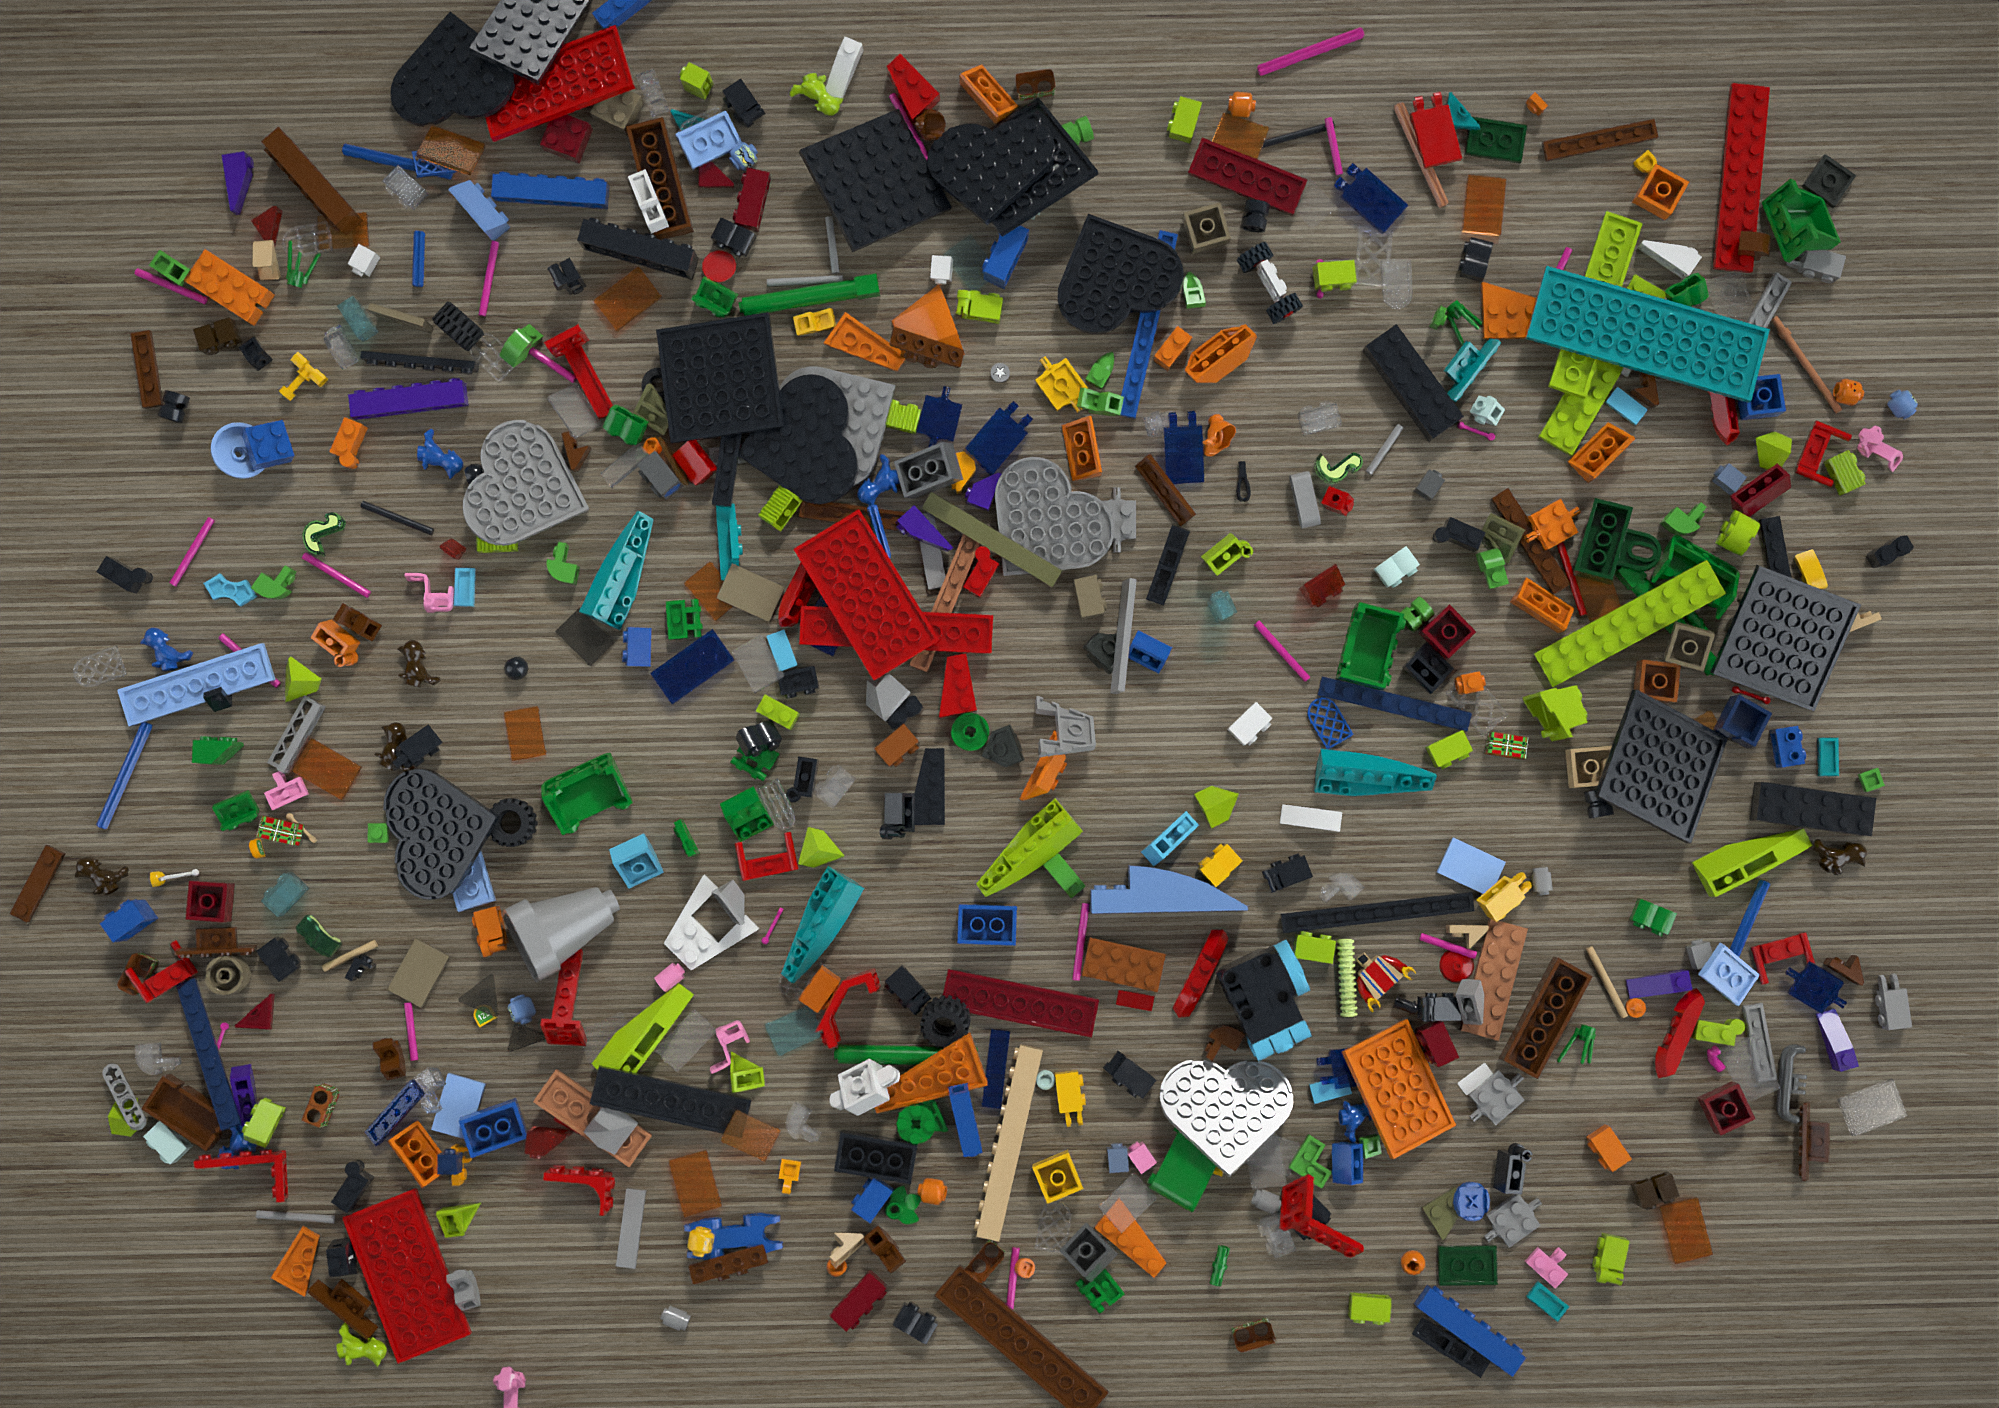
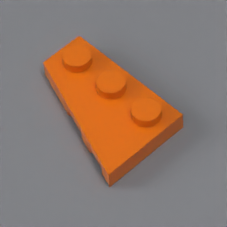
M303 1226L271 1278L305 1297L320 1235Z

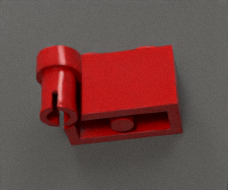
M980 546L976 549L975 557L978 562L963 586L964 590L978 598H981L999 567V563L990 558V551L985 546Z

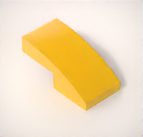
M832 308L793 317L798 336L833 329L836 326Z
M1814 550L1795 555L1794 560L1802 573L1801 579L1803 583L1819 589L1827 588L1828 584Z

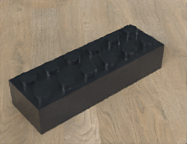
M583 218L577 238L583 250L693 280L699 260L695 250L692 249L693 247L688 244L682 243L680 246L674 244V241L663 238V241L655 239L656 236L649 233L641 235L631 228H626V230L619 229V226L616 224L608 223V225H605L595 218H590L589 220Z
M1397 324L1364 347L1362 350L1428 442L1464 417Z
M1754 782L1750 820L1858 836H1872L1877 798L1767 782Z

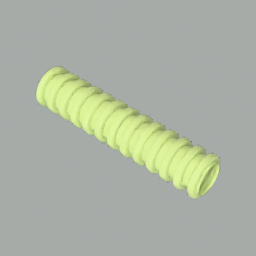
M1339 939L1337 940V943H1339L1337 955H1339L1338 961L1340 962L1338 965L1340 977L1338 979L1341 980L1339 986H1341V989H1339L1341 995L1339 997L1341 998L1340 1004H1342L1340 1016L1356 1017L1358 1015L1356 1012L1357 1006H1355L1357 1003L1355 991L1357 989L1354 988V985H1356V982H1354L1356 970H1354L1355 964H1353V961H1355L1353 949L1355 947L1352 946L1354 940Z

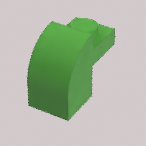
M161 250L157 252L149 266L181 287L185 283L184 279L190 272L189 268Z
M530 324L523 329L518 328L507 339L499 356L514 368L526 359L532 347L542 341L543 335Z
M1080 388L1077 407L1086 409L1093 414L1119 416L1124 397L1111 392L1100 393L1087 388Z
M1700 502L1687 515L1678 507L1671 509L1660 524L1672 534L1687 535L1701 527L1696 522L1703 518L1705 515L1703 511L1707 507Z
M558 542V546H555L553 550L555 560L547 559V569L551 576L558 581L577 586L580 566L566 563L569 545Z
M1498 548L1476 554L1480 572H1484L1489 589L1509 584L1504 568L1505 561Z
M285 565L276 579L261 572L251 589L269 599H283L291 594L292 591L286 587L295 580L297 571Z
M1059 853L1043 864L1070 898H1073L1086 887Z

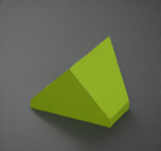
M1775 431L1757 437L1756 445L1759 467L1768 470L1777 463L1782 467L1791 454L1792 439Z
M293 657L288 658L285 669V702L318 691L321 678Z
M1209 786L1194 795L1212 829L1229 820L1239 794Z
M807 828L798 862L799 865L815 868L844 857V854L823 830Z
M731 1051L730 1076L732 1093L764 1087L763 1067H759Z
M115 1101L108 1115L111 1134L131 1137L137 1130L129 1127ZM126 1101L123 1108L130 1109L134 1105V1101ZM135 1113L131 1114L134 1118V1122L138 1124L139 1118L136 1116Z
M481 1203L449 1206L438 1210L436 1215L445 1238L465 1236V1232Z

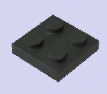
M1824 154L1802 187L1810 193L1822 197L1824 202L1833 208L1857 175Z

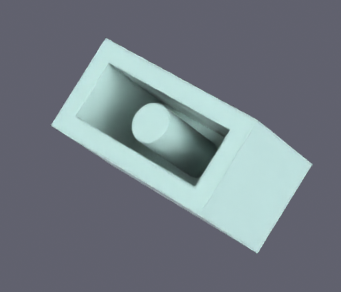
M160 1121L143 1136L147 1140L146 1144L160 1154L159 1157L163 1162L169 1164L177 1162L193 1146L185 1137Z

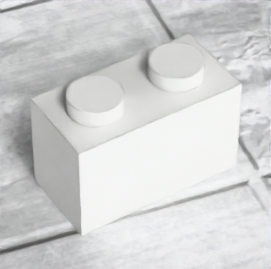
M1255 702L1227 730L1243 746L1246 744L1250 746L1257 739L1256 734L1260 730L1264 732L1270 727L1271 723L1269 721L1272 717Z

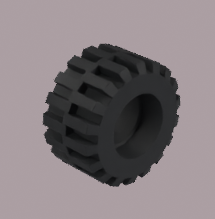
M448 301L432 318L433 323L466 351H470L484 335L483 330L453 303Z
M503 799L493 804L494 807L490 808V810L500 817L489 835L492 837L491 840L499 843L498 845L506 847H517L527 843L526 841L531 840L532 834L536 833L537 830L535 825H538V821L535 820L537 815L533 813L532 810L534 809L527 805V802L519 799ZM509 811L516 812L521 818V827L515 834L506 833L502 827V819Z
M941 995L940 999L935 997L932 1002L929 1001L921 1018L920 1030L923 1032L924 1039L928 1038L930 1045L934 1043V1047L939 1048V1046H942L944 1049L968 1034L971 1021L969 1008L966 1009L964 1002L960 1003L959 998L952 999L953 996L950 995L948 998H945V995ZM949 1018L955 1025L950 1027L942 1026L936 1019Z

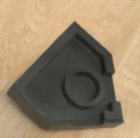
M1096 633L1083 648L1088 652L1086 656L1098 669L1103 668L1109 675L1113 672L1117 634Z
M1011 724L992 731L982 757L1004 767L1024 761L1021 752L1023 751Z

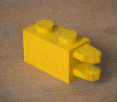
M1524 872L1516 874L1511 879L1506 876L1502 877L1476 900L1487 917L1498 922L1526 898L1524 894L1532 888L1530 881L1522 883L1527 878Z
M1078 1070L1056 1072L1055 1080L1059 1112L1065 1113L1066 1126L1071 1127L1072 1124L1069 1112L1076 1111L1077 1123L1079 1126L1083 1125L1081 1111H1083L1082 1106L1086 1105L1085 1094H1081L1080 1086H1084L1082 1074H1078Z

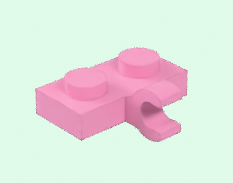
M280 771L272 774L278 787L264 793L272 810L309 794L302 777L287 782L285 774Z
M1537 1247L1525 1260L1530 1267L1555 1289L1568 1275L1557 1264L1566 1256L1565 1252L1559 1247L1556 1248L1550 1257Z

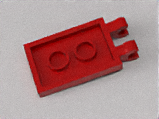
M1441 92L1433 93L1431 101L1434 108L1424 109L1422 96L1415 97L1413 101L1415 112H1412L1410 116L1424 169L1461 161L1462 154L1449 105H1443Z

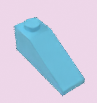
M1185 811L1144 848L1141 853L1155 866L1199 825Z

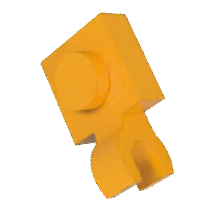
M782 1158L779 1179H784L782 1193H791L792 1181H798L801 1161Z

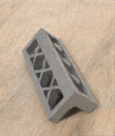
M304 695L267 763L276 767V770L289 774L326 706ZM308 701L312 703V706L307 715H305L304 706ZM303 719L299 730L296 732L295 722ZM294 735V739L289 748H287L285 740L287 737ZM285 753L280 764L274 762L278 754Z

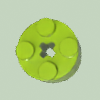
M1734 510L1730 516V521H1725L1721 526L1720 531L1723 533L1718 536L1715 543L1734 554L1742 556L1751 545L1749 542L1752 537L1755 538L1760 523Z

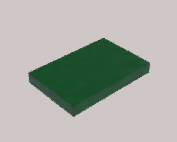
M1473 117L1480 125V130L1468 129L1464 155L1521 164L1527 125Z
M1437 1245L1439 1286L1498 1285L1496 1245Z

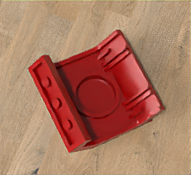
M875 968L848 976L834 992L826 1008L825 1015L815 1031L823 1030L821 1038L823 1044L828 1045V1048L836 1047L838 1045L837 1042L842 1040L835 1021V1014L849 988L866 982L869 993H872L881 987Z

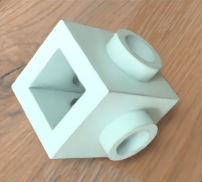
M1478 396L1470 413L1475 417L1474 420L1482 425L1488 423L1496 426L1505 409L1491 396Z

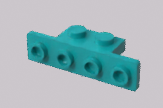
M1488 339L1480 351L1471 342L1466 341L1443 370L1455 382L1447 393L1453 402H1457V400L1462 398L1464 391L1474 382L1477 374L1486 366V362L1497 352L1501 344L1498 339Z
M733 503L732 508L716 506L720 575L722 581L725 580L732 563L739 566V555H743L742 544L738 543V536H742L741 524L737 525L735 504Z

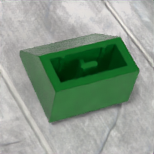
M200 736V740H193L192 763L224 765L244 747V743L237 742V738L219 737L218 741L217 737Z
M754 786L720 803L725 819L740 842L774 825L768 810Z

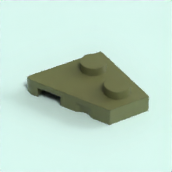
M649 383L646 385L633 414L644 418L649 422V427L665 435L669 430L666 405L653 385Z
M1490 513L1482 531L1486 532L1485 536L1491 541L1493 547L1500 550L1505 558L1504 561L1509 563L1525 529Z
M1455 1187L1422 1206V1209L1442 1240L1447 1237L1459 1217L1453 1204L1454 1194L1457 1190Z

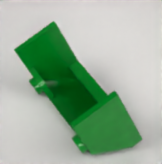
M1674 535L1664 549L1659 562L1654 567L1651 582L1655 583L1658 578L1670 579L1672 576L1675 577L1707 560L1726 593L1707 604L1711 608L1717 609L1715 618L1719 620L1737 596L1739 571L1731 564L1687 539Z

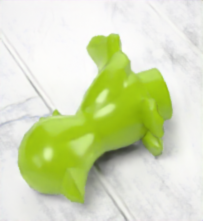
M811 73L802 78L803 83L801 85H793L789 96L793 97L797 94H804L811 99L817 100L818 103L814 106L825 115H835L840 108V104L843 102V98H837L827 93L824 85L826 81L825 75L818 77L816 73Z
M344 1322L339 1330L342 1342L336 1345L339 1358H345L346 1365H350L352 1359L366 1357L378 1367L387 1353L386 1345L374 1337L367 1339L368 1343H364L359 1338L350 1334L349 1326Z

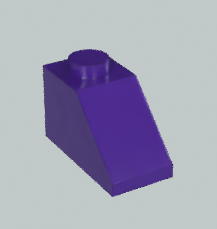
M996 473L974 483L972 488L968 487L965 498L968 499L967 504L989 512L995 496L997 482L1002 474Z

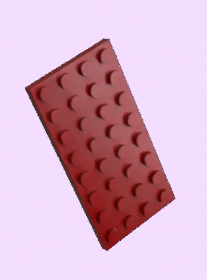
M616 25L564 44L539 84L514 74L515 88L511 98L501 110L485 119L490 137L495 142L635 89Z
M859 509L793 549L874 681L940 641Z
M417 1188L342 1217L397 1364L472 1334L464 1311L455 1304L454 1289L447 1283L446 1275L449 1272Z

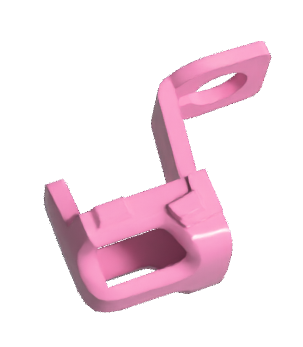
M1880 427L1863 428L1858 435L1860 440L1857 447L1858 452L1867 458L1871 453H1874L1889 461V470L1894 472L1903 459L1902 451L1896 450L1882 442L1884 435Z
M405 573L407 581L425 583L424 608L427 613L452 610L454 588L452 586H449L448 593H431L430 580L426 574Z
M739 1020L716 1028V1035L723 1047L726 1060L711 1066V1074L730 1065L731 1057L726 1044L741 1037H744L746 1043L750 1042ZM738 1025V1027H736V1028H733V1029H731V1030H727L728 1028H730V1027H732V1026Z
M503 1367L500 1374L494 1376L493 1383L496 1385L497 1390L504 1391V1408H518V1389L525 1388V1376L522 1372H516L511 1367Z

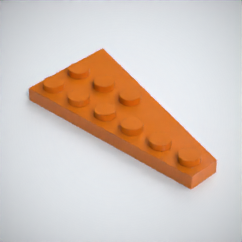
M1482 282L1483 339H1525L1537 298Z
M971 1033L966 1034L900 1075L899 1082L887 1087L890 1100L874 1107L876 1113L948 1096V1087L968 1083L969 1090L987 1086L988 1081Z

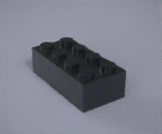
M842 1130L834 1171L911 1184L918 1144H912L900 1139Z

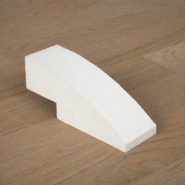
M646 169L628 176L651 234L669 227Z
M1282 804L1280 823L1340 832L1342 812Z

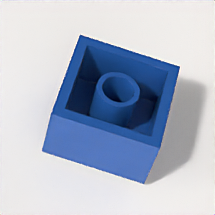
M1780 374L1757 377L1752 400L1749 403L1738 400L1740 420L1777 417L1786 412Z
M283 420L247 427L242 433L253 471L292 462L295 455Z
M129 899L120 905L118 911H112L105 915V920L100 925L112 942L128 941L157 920L158 917L146 900L135 899L131 901Z

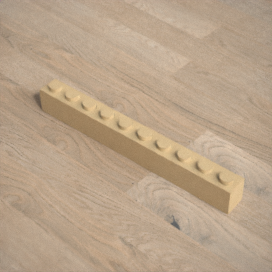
M1020 1044L1019 1048L1015 1047L1013 1059H1016L1015 1067L1010 1068L1008 1077L1012 1081L1010 1086H1006L1004 1097H1007L1006 1105L1002 1104L1000 1112L1003 1120L1002 1124L998 1123L995 1134L999 1136L998 1142L993 1143L991 1154H994L993 1162L989 1161L987 1169L990 1177L989 1181L984 1182L982 1192L986 1194L984 1200H980L978 1208L981 1216L980 1219H976L974 1230L977 1231L976 1237L998 1242L1000 1240L1043 1052L1041 1048Z

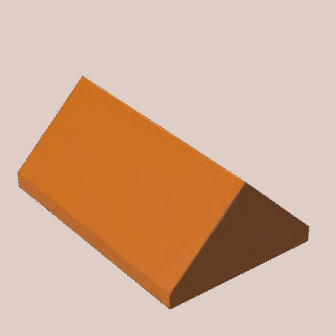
M982 64L959 75L960 85L995 125L1007 118L1019 107Z
M1092 416L1062 425L1072 481L1101 476L1102 468Z
M1608 422L1568 463L1589 483L1635 440V437Z
M1527 577L1510 601L1557 633L1566 630L1575 609Z
M418 1120L388 1140V1143L422 1188L440 1176L437 1175V1156L442 1152Z

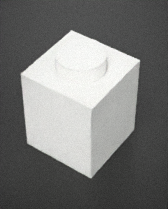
M358 244L348 265L353 268L352 272L361 277L363 274L370 277L380 257L375 252Z
M932 255L930 276L932 281L939 285H946L947 282H952L953 258L951 256Z

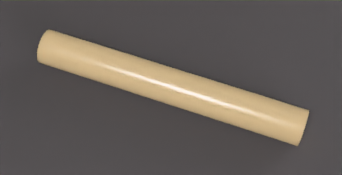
M373 940L323 964L322 968L324 972L331 970L378 947V944Z

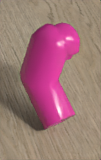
M1713 1045L1712 1048L1707 1049V1059L1719 1073L1726 1066L1717 1057L1721 1054L1720 1049Z

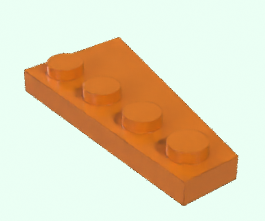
M846 312L824 341V345L898 372L906 358L900 357L901 350L890 346L888 341Z
M1118 1197L1094 1228L1155 1278L1166 1265V1261Z

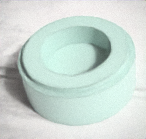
M1042 1070L1037 1074L1036 1083L1039 1088L1049 1090L1055 1084V1076L1049 1070Z

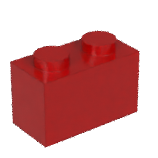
M696 440L687 441L672 455L676 465L684 470L687 474V479L694 485L703 484L717 471V466Z

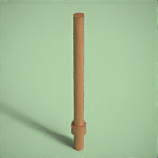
M1778 316L1771 319V322L1779 332L1778 335L1781 340H1785L1835 414L1840 412L1842 408L1790 335L1792 334L1788 327L1785 328Z

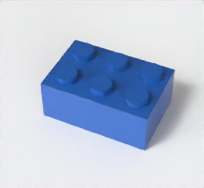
M1021 225L1003 237L998 233L999 240L998 242L994 241L990 249L991 257L990 259L986 258L982 266L984 280L1002 289H1005L1029 240V229Z
M959 904L957 944L1016 945L1017 906Z
M517 1098L462 1116L458 1121L471 1158L528 1138V1131Z

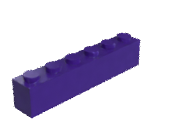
M452 378L448 380L449 382L443 383L436 380L430 381V384L422 385V383H413L411 387L395 385L392 386V389L374 388L371 392L356 390L354 394H348L350 417L354 420L466 407L469 406L467 386L460 378Z

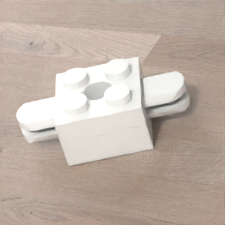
M868 1059L838 1074L841 1089L831 1094L830 1104L840 1111L846 1109L858 1116L890 1100L887 1087L899 1082L900 1073L891 1065L883 1068L882 1065Z

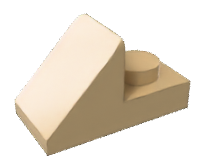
M273 240L253 242L252 265L257 267L260 280H272L281 277Z
M1868 611L1861 615L1858 613L1850 632L1881 620L1879 612L1872 614L1871 611Z
M1446 925V932L1452 933V937H1464L1465 933L1466 948L1468 949L1489 930L1488 925Z
M834 1233L835 1240L841 1245V1247H836L830 1254V1263L835 1268L865 1243L862 1234Z

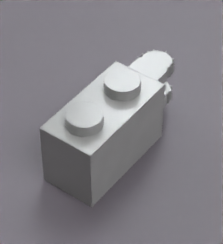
M1827 250L1804 251L1798 256L1801 258L1800 262L1793 260L1790 263L1786 262V265L1798 269L1797 272L1803 273L1805 277L1821 278V281L1825 283H1832L1841 277L1846 256Z
M1895 973L1890 975V989H1887L1885 976L1879 975V990H1876L1875 1001L1880 1011L1878 1015L1880 1026L1886 1030L1912 1027L1907 989L1899 987L1898 977Z

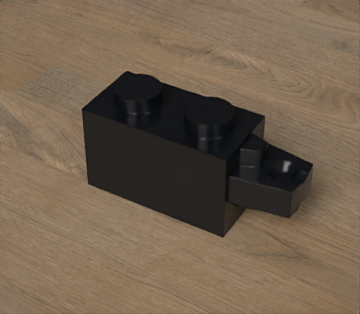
M428 724L396 747L394 752L397 759L389 766L393 771L401 766L408 769L413 765L418 767L425 761L424 758L427 755L432 757L439 752L440 749L438 747L443 742Z

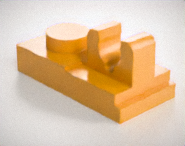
M459 1144L451 1146V1149H456V1152L464 1153L468 1151L467 1146H459ZM463 1156L462 1172L452 1175V1186H460L464 1183V1180L467 1178V1170L464 1168V1163L471 1162L472 1158Z

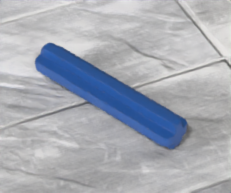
M414 231L412 285L414 287H423L425 233L423 231Z
M870 505L867 507V512L873 532L888 557L891 558L877 505Z

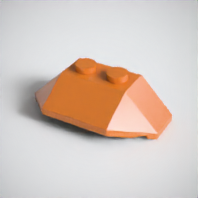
M1246 324L1240 327L1221 330L1191 353L1185 372L1196 383H1217L1247 360L1257 335Z
M1053 731L1049 740L1057 741L1056 731ZM1065 754L1040 757L1019 800L1025 801L1049 793L1050 789L1054 791L1059 781L1056 777L1059 772L1063 773L1067 765L1064 762L1066 759Z

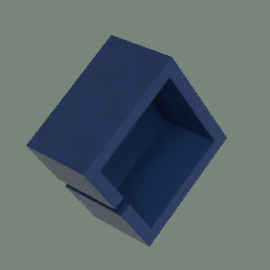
M1741 695L1730 696L1713 730L1727 738H1732V741L1744 748L1756 747L1772 713Z

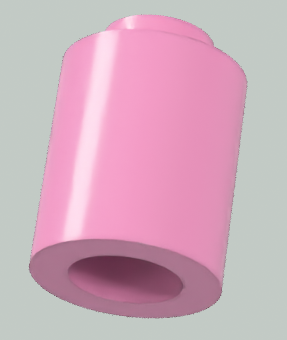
M671 963L654 979L667 992L685 978L683 975L685 971L679 963L676 965Z

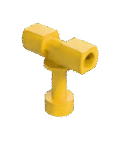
M297 352L290 360L299 368L297 370L299 375L288 387L283 385L279 392L291 401L296 396L293 392L305 379L308 382L313 380L318 386L322 387L328 378L317 368L314 369L309 364L310 362L301 353Z

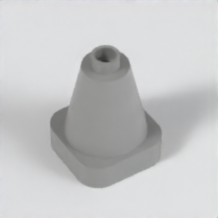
M595 887L534 903H529L527 899H524L504 909L502 917L528 971L537 983L557 973L564 961L613 923L614 918L612 914L619 911L620 907L610 889L601 893L599 888Z

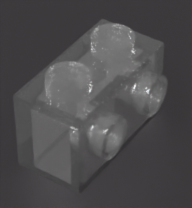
M1281 1211L1260 1218V1225H1258L1261 1236H1265L1268 1242L1265 1244L1266 1250L1275 1259L1296 1251L1289 1230L1284 1231L1280 1229Z

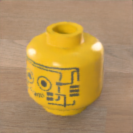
M697 1226L696 1229L690 1231L687 1248L692 1251V1255L704 1257V1254L712 1251L715 1237L711 1229Z

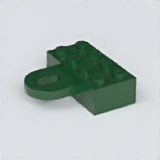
M1595 498L1573 576L1612 585L1617 566L1638 572L1654 568L1661 557V545L1651 534L1628 529L1633 507ZM1636 546L1650 549L1653 555L1650 558L1636 556L1632 553V549Z

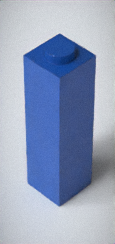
M968 1083L948 1087L963 1156H977L983 1152Z

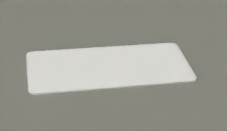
M1483 1063L1459 1081L1458 1085L1465 1095H1468L1493 1073Z

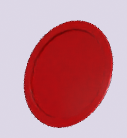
M713 251L704 258L702 270L704 275L710 280L723 282L731 278L735 273L736 261L726 251Z
M1448 950L1442 955L1439 967L1444 978L1448 981L1459 983L1462 979H1468L1471 976L1474 962L1470 957Z

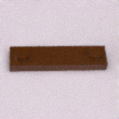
M146 330L130 333L142 408L148 409L164 405L152 331Z
M1151 454L1135 465L1136 469L1180 526L1196 515Z
M45 845L10 912L11 915L25 922H30L66 853L50 845Z

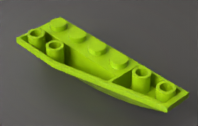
M1055 798L1022 827L976 885L985 897L1010 886L1053 858L1078 837L1083 830Z
M1804 828L1728 844L1691 863L1708 896L1717 897L1771 870L1813 845Z
M677 983L615 1032L594 1059L592 1065L597 1070L599 1065L636 1073L694 994L680 983Z

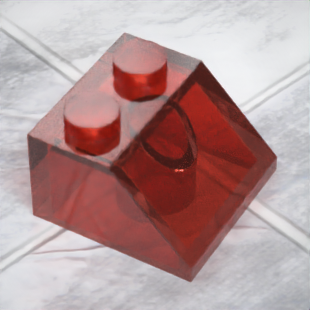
M1334 564L1302 585L1299 590L1311 608L1315 605L1318 608L1327 602L1325 598L1331 594L1335 597L1343 592L1342 587L1346 584L1338 566Z
M534 1126L527 1130L525 1154L530 1155V1158L541 1159L542 1156L551 1152L571 1136L573 1131Z

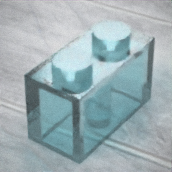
M354 296L337 305L357 338L362 342H365L379 332L360 301Z
M1220 590L1211 594V599H1209L1207 604L1216 623L1237 613L1228 591L1223 593Z
M293 872L283 873L277 879L278 883L273 888L267 889L263 894L265 897L261 902L277 917L284 916L309 889Z

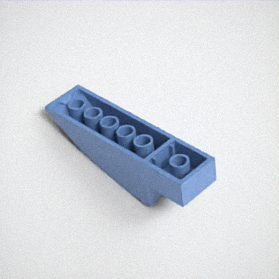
M1128 865V888H1126V885H1113V889H1107L1106 885H1094V889H1090L1091 913L1248 910V906L1208 883L1179 873L1151 867Z

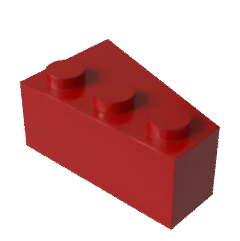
M899 54L886 66L887 73L914 126L915 119L924 110L932 109L940 101V93Z
M966 653L947 657L939 718L977 711Z

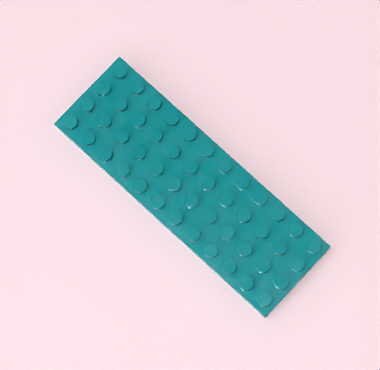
M1546 266L1525 339L1749 403L1752 400L1770 329Z

